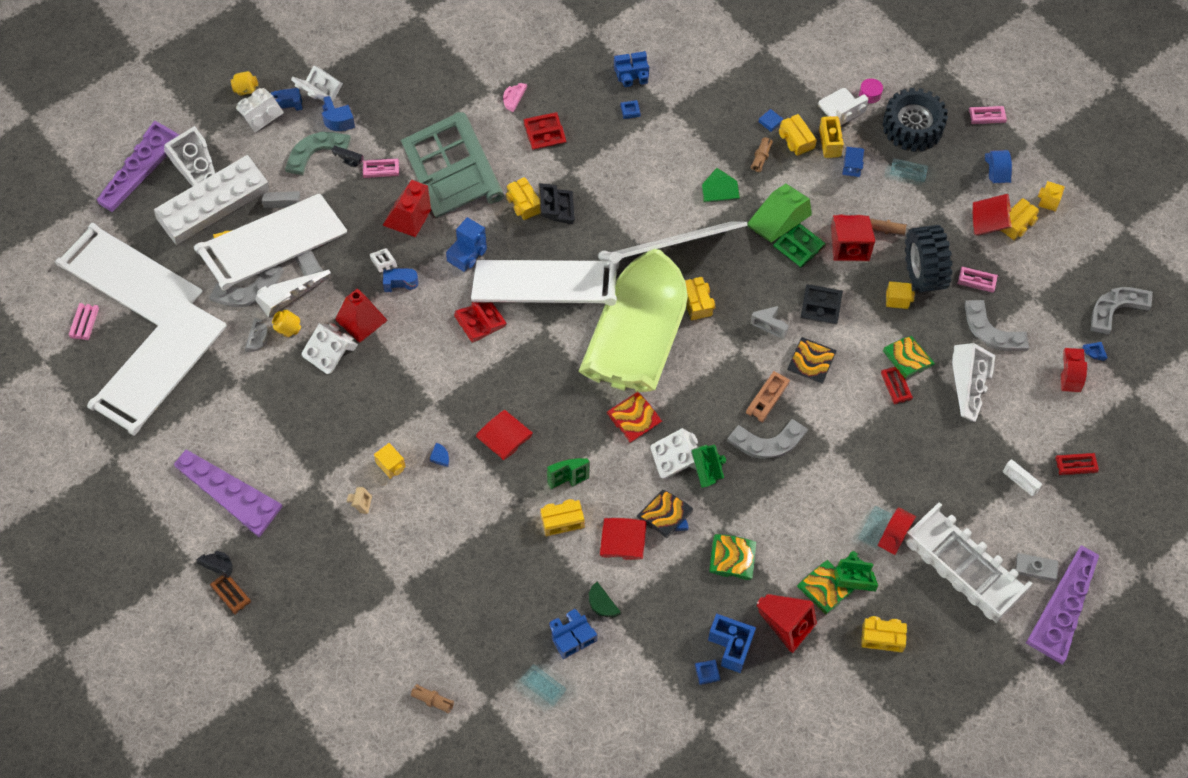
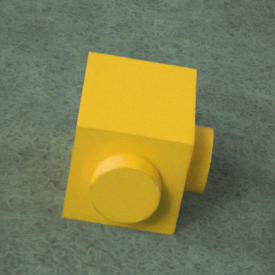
M1047 181L1045 188L1041 187L1038 197L1041 199L1038 206L1056 212L1065 186Z
M889 281L886 291V307L908 309L910 302H914L915 292L912 291V284Z
M390 443L374 454L376 464L390 479L401 474L406 467L404 458Z

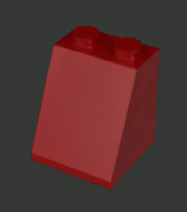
M411 180L398 197L383 226L416 237L431 211L428 185Z
M833 215L831 221L833 261H870L875 245L870 216Z

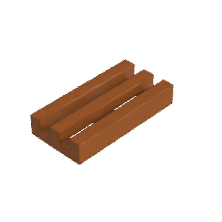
M221 575L210 584L211 588L234 615L240 609L245 608L244 606L251 603V600L231 577L226 578ZM224 579H227V581L244 599L242 602L239 601V599L223 582ZM220 584L237 606L234 607L216 585Z

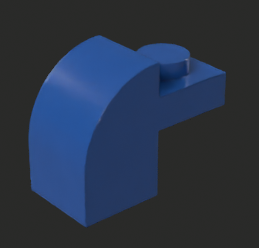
M330 96L323 98L325 105H322L323 112L321 113L327 128L333 131H346L355 128L354 118L349 105L335 108Z
M848 146L845 148L842 175L860 177L864 164L863 148Z
M1002 150L985 153V161L989 164V179L993 183H1011L1012 161L1009 151Z

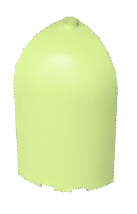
M658 249L650 250L634 259L616 280L615 296L617 297V302L613 306L607 304L604 306L578 371L584 376L598 383L601 380L612 383L611 387L624 391L626 388L635 389L636 392H649L656 389L685 312L688 297L686 282L680 269Z

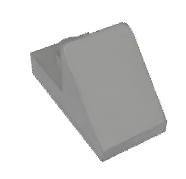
M778 306L756 311L752 314L750 324L779 338L784 339L789 325L784 321L775 319Z

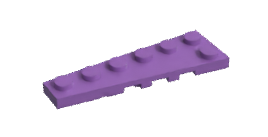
M154 121L143 135L141 143L135 146L133 154L124 161L125 165L116 172L113 179L98 197V204L113 212L167 157V154L164 152V145L179 136V134Z
M185 450L174 463V466L197 484L199 488L210 495L257 537L262 535L283 507L281 503L188 450Z
M1082 545L1076 552L1026 641V644L1062 665L1067 658L1078 618L1099 558L1098 554Z

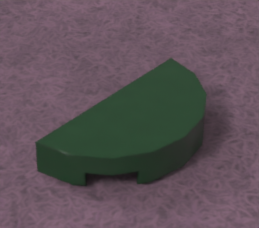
M598 581L594 583L589 592V604L592 610L599 616L614 618L621 615V611Z

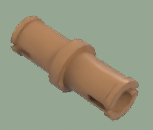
M762 138L759 149L755 152V159L751 165L752 170L756 167L755 171H762L764 162L769 157L770 147L773 144V141H769V138Z
M870 219L873 230L882 231L885 234L894 233L905 236L907 224L894 223L891 220Z
M418 684L412 689L411 697L427 703L426 705L429 707L434 706L449 714L454 706L453 700L439 695L435 690L430 691Z

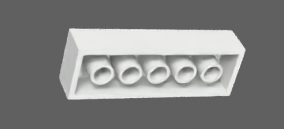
M246 155L155 208L156 219L175 245H178L269 191L268 181L250 157Z

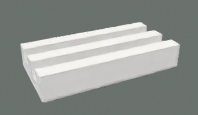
M386 248L370 254L371 260L379 272H383L382 268L384 267L386 270H389L390 265L397 267L395 259ZM382 254H385L389 261H386Z
M1012 459L1006 464L1003 473L1031 496H1035L1040 490L1042 483Z

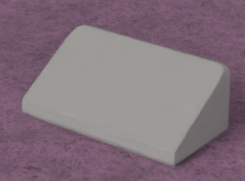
M300 191L264 193L262 198L263 208H286L300 202Z

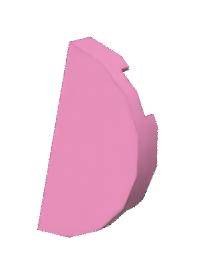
M518 83L516 86H509L504 91L503 102L508 110L514 112L527 88V84Z

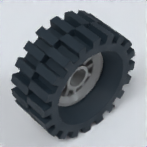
M910 88L909 92H907L906 89H903L900 94L896 92L893 98L889 99L882 127H884V134H888L887 139L889 141L894 140L893 145L896 147L900 144L903 150H906L908 147L911 148V152H916V149L919 148L921 152L925 151L926 146L931 149L934 143L936 145L939 143L947 123L948 110L947 108L944 109V101L939 103L940 97L938 95L933 97V92L931 91L924 93L922 88H919V91H915V88Z
M931 225L909 229L906 234L907 239H905V262H907L906 268L909 271L912 287H914L917 293L947 289L952 280L950 275L953 273L951 269L953 263L950 257L952 256L949 250L950 244L947 241V234L944 233L943 227L941 225Z

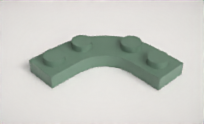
M319 132L303 138L292 149L285 171L287 173L303 175L312 154L320 150H331L334 145L348 149L351 136L334 132Z

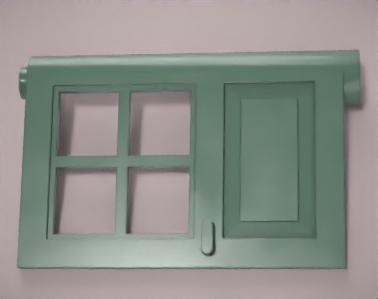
M457 112L401 140L419 182L428 185L430 205L435 218L486 195V199L490 204L499 202L504 198L499 182L465 113ZM452 127H457L462 139L442 147L437 134ZM434 136L439 150L420 158L415 145ZM464 143L470 156L451 165L445 151ZM442 153L448 167L428 176L422 162Z

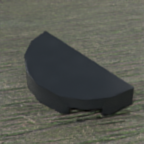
M335 145L331 149L335 157L338 155L344 160L342 163L351 167H357L364 160L362 154Z
M214 551L215 553L206 556L203 554L196 559L199 565L226 578H229L232 573V562L230 557L224 552Z

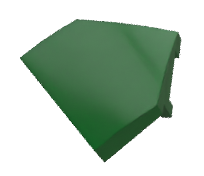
M718 168L702 184L703 202L737 200L740 198L738 182Z
M702 445L691 449L701 488L716 483L717 480L724 479L722 464H726V458L724 455L720 456L715 445Z
M855 551L850 552L848 557L839 561L834 571L838 587L876 592L878 583L874 572L871 571L874 564L859 559L857 557L858 553Z

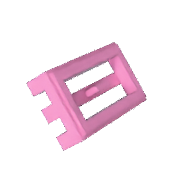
M1004 106L969 108L971 124L1006 123L1007 121Z
M399 159L363 161L364 178L399 176Z
M961 266L957 284L994 293L998 275ZM964 273L974 275L975 277L966 276ZM982 278L991 279V280H993V281L991 282V281L983 280Z
M79 303L69 332L70 338L89 340L99 310L98 305L92 307L90 304L84 306L83 303ZM92 311L84 335H82L89 312Z

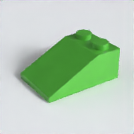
M785 183L770 194L747 223V226L769 242H773L812 215L810 198Z

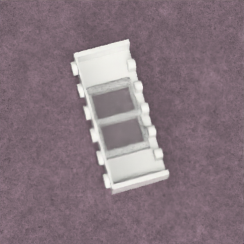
M939 502L907 532L904 541L911 550H915L921 555L924 562L931 564L941 577L947 578L957 591L966 595L970 603L975 606L977 605L987 618L997 623L1028 592L1032 583L1029 581L1025 586L1016 579L1019 574L1015 569L1008 572L1001 566L1003 559L997 555L993 559L985 552L987 545L984 542H980L977 545L970 539L972 532L968 528L961 531L954 525L956 518L953 515L946 518L940 513L942 504Z

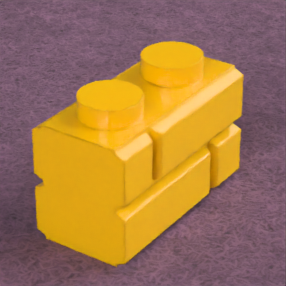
M799 114L782 120L779 135L788 142L790 151H794L796 156L815 149L817 139Z
M822 117L819 133L824 158L841 157L844 142L839 117Z
M525 177L507 185V193L505 195L508 202L514 204L517 216L521 215L523 220L540 214L539 197Z
M1021 198L1011 208V212H1009L1012 228L1000 231L1013 240L1018 236L1022 237L1026 233L1027 227L1029 225L1032 227L1037 222L1039 209L1032 204L1030 205V202L1024 198Z
M703 277L685 280L688 295L686 307L690 319L697 320L712 316L713 309H715V301L709 297V284L704 282Z
M568 499L563 504H547L540 509V516L546 536L585 528V519L579 500Z
M871 616L868 619L865 618L862 626L861 647L903 653L906 647L907 623H901V620L898 619L883 621L876 616Z

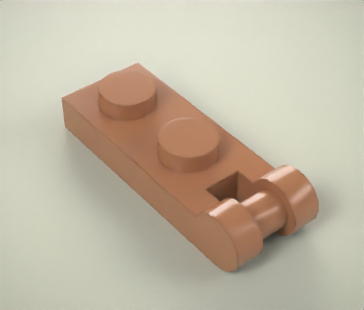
M773 371L748 407L746 414L754 415L758 418V421L763 423L789 385L790 380ZM759 405L764 409L760 411L759 409H757V407Z

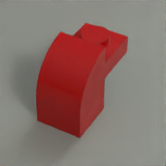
M1064 348L1061 391L1081 392L1087 376V362H1085L1084 349Z
M898 507L877 546L896 555L917 516Z

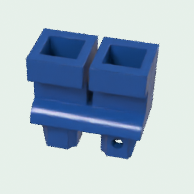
M646 51L631 53V59L629 54L614 56V69L618 81L622 82L624 87L633 85L634 79H638L641 85L648 83L650 67L647 62Z
M576 609L566 614L569 623L564 626L559 618L549 623L552 640L562 659L578 652L579 647L582 650L597 642V633L591 628L585 615L581 616Z

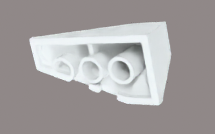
M195 126L164 145V152L192 187L215 174L206 141Z
M326 270L273 284L268 288L264 286L257 291L255 300L265 314L270 317L328 279L331 272Z
M974 343L955 345L952 365L961 416L976 422L982 405L980 395L982 392L986 393L988 389L984 385L987 378L991 379L993 375L995 355Z

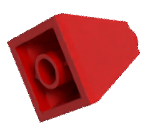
M358 289L345 298L335 318V321L359 343L388 321Z
M767 594L757 602L756 607L759 610V614L792 653H794L817 624L814 603L812 601Z

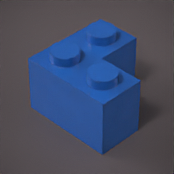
M468 217L456 229L457 240L446 252L447 262L463 272L468 268H472L478 256L484 255L487 250L485 227Z
M716 613L709 632L708 641L726 647L722 658V667L741 673L756 627Z

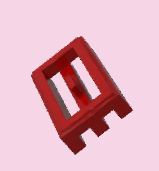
M896 367L881 370V375L894 405L913 399L904 376ZM895 371L901 382V385L904 389L906 396H903L899 384L893 373ZM887 373H889V375H890V377H891V380H892V382H893V384H894V387H895V389H896V391H897V394H898V396H899L898 398H897V395H896V393H895V391H894V388H893V386H892V384H891V381H890V379H889Z
M1095 453L1056 455L1055 457L1057 467L1059 468V475L1098 473L1099 471ZM1082 459H1091V460H1092L1091 462H1081V461H1079V462H1074V463H1062V461H1067V460H1082Z

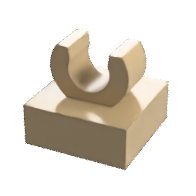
M357 487L355 494H348L346 502L352 503L351 506L355 507L360 513L368 514L372 495L364 487Z

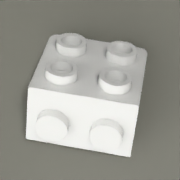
M313 66L306 81L295 77L291 79L295 83V87L303 91L305 89L308 91L307 95L324 101L323 98L326 96H330L333 101L343 84L317 66Z
M265 88L255 90L252 96L242 99L236 106V109L246 119L254 132H257L284 113L274 97Z
M842 88L820 100L818 106L828 117H839L841 126L866 111L868 98L864 94L855 99L846 88Z
M319 323L305 346L302 356L326 374H331L345 350L354 351L358 344L352 341L354 339L352 336L339 332V327L332 323H329V325Z
M682 428L651 445V451L661 478L666 479L687 467L697 470L691 449L697 447L698 440L693 433Z

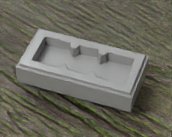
M1018 553L1015 570L1019 575L1056 581L1058 561Z

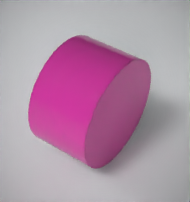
M872 78L864 80L861 83L859 96L865 94L868 98V103L878 102L883 92L882 83Z

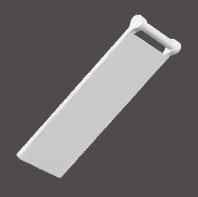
M317 194L212 240L200 242L194 246V250L197 254L201 255L218 280L220 288L227 290L240 281L345 235L347 229L322 195ZM208 248L213 251L230 276V279H226L206 251Z
M731 221L614 252L601 251L598 258L601 261L609 260L612 263H618L627 256L747 226V222Z
M91 223L88 226V230L61 258L59 257L55 261L57 266L69 271L158 326L182 299L193 303L203 292L202 289L103 231L94 223ZM94 233L97 234V236L69 265L67 262L72 258V256L90 239V237Z
M477 260L471 301L605 303L613 306L617 302L615 289L619 262L612 263L609 260ZM604 268L609 269L608 295L602 296Z
M182 299L99 394L88 402L87 407L108 417L135 436L146 420L227 327L226 323ZM101 401H106L137 421L134 423L127 421L101 405Z

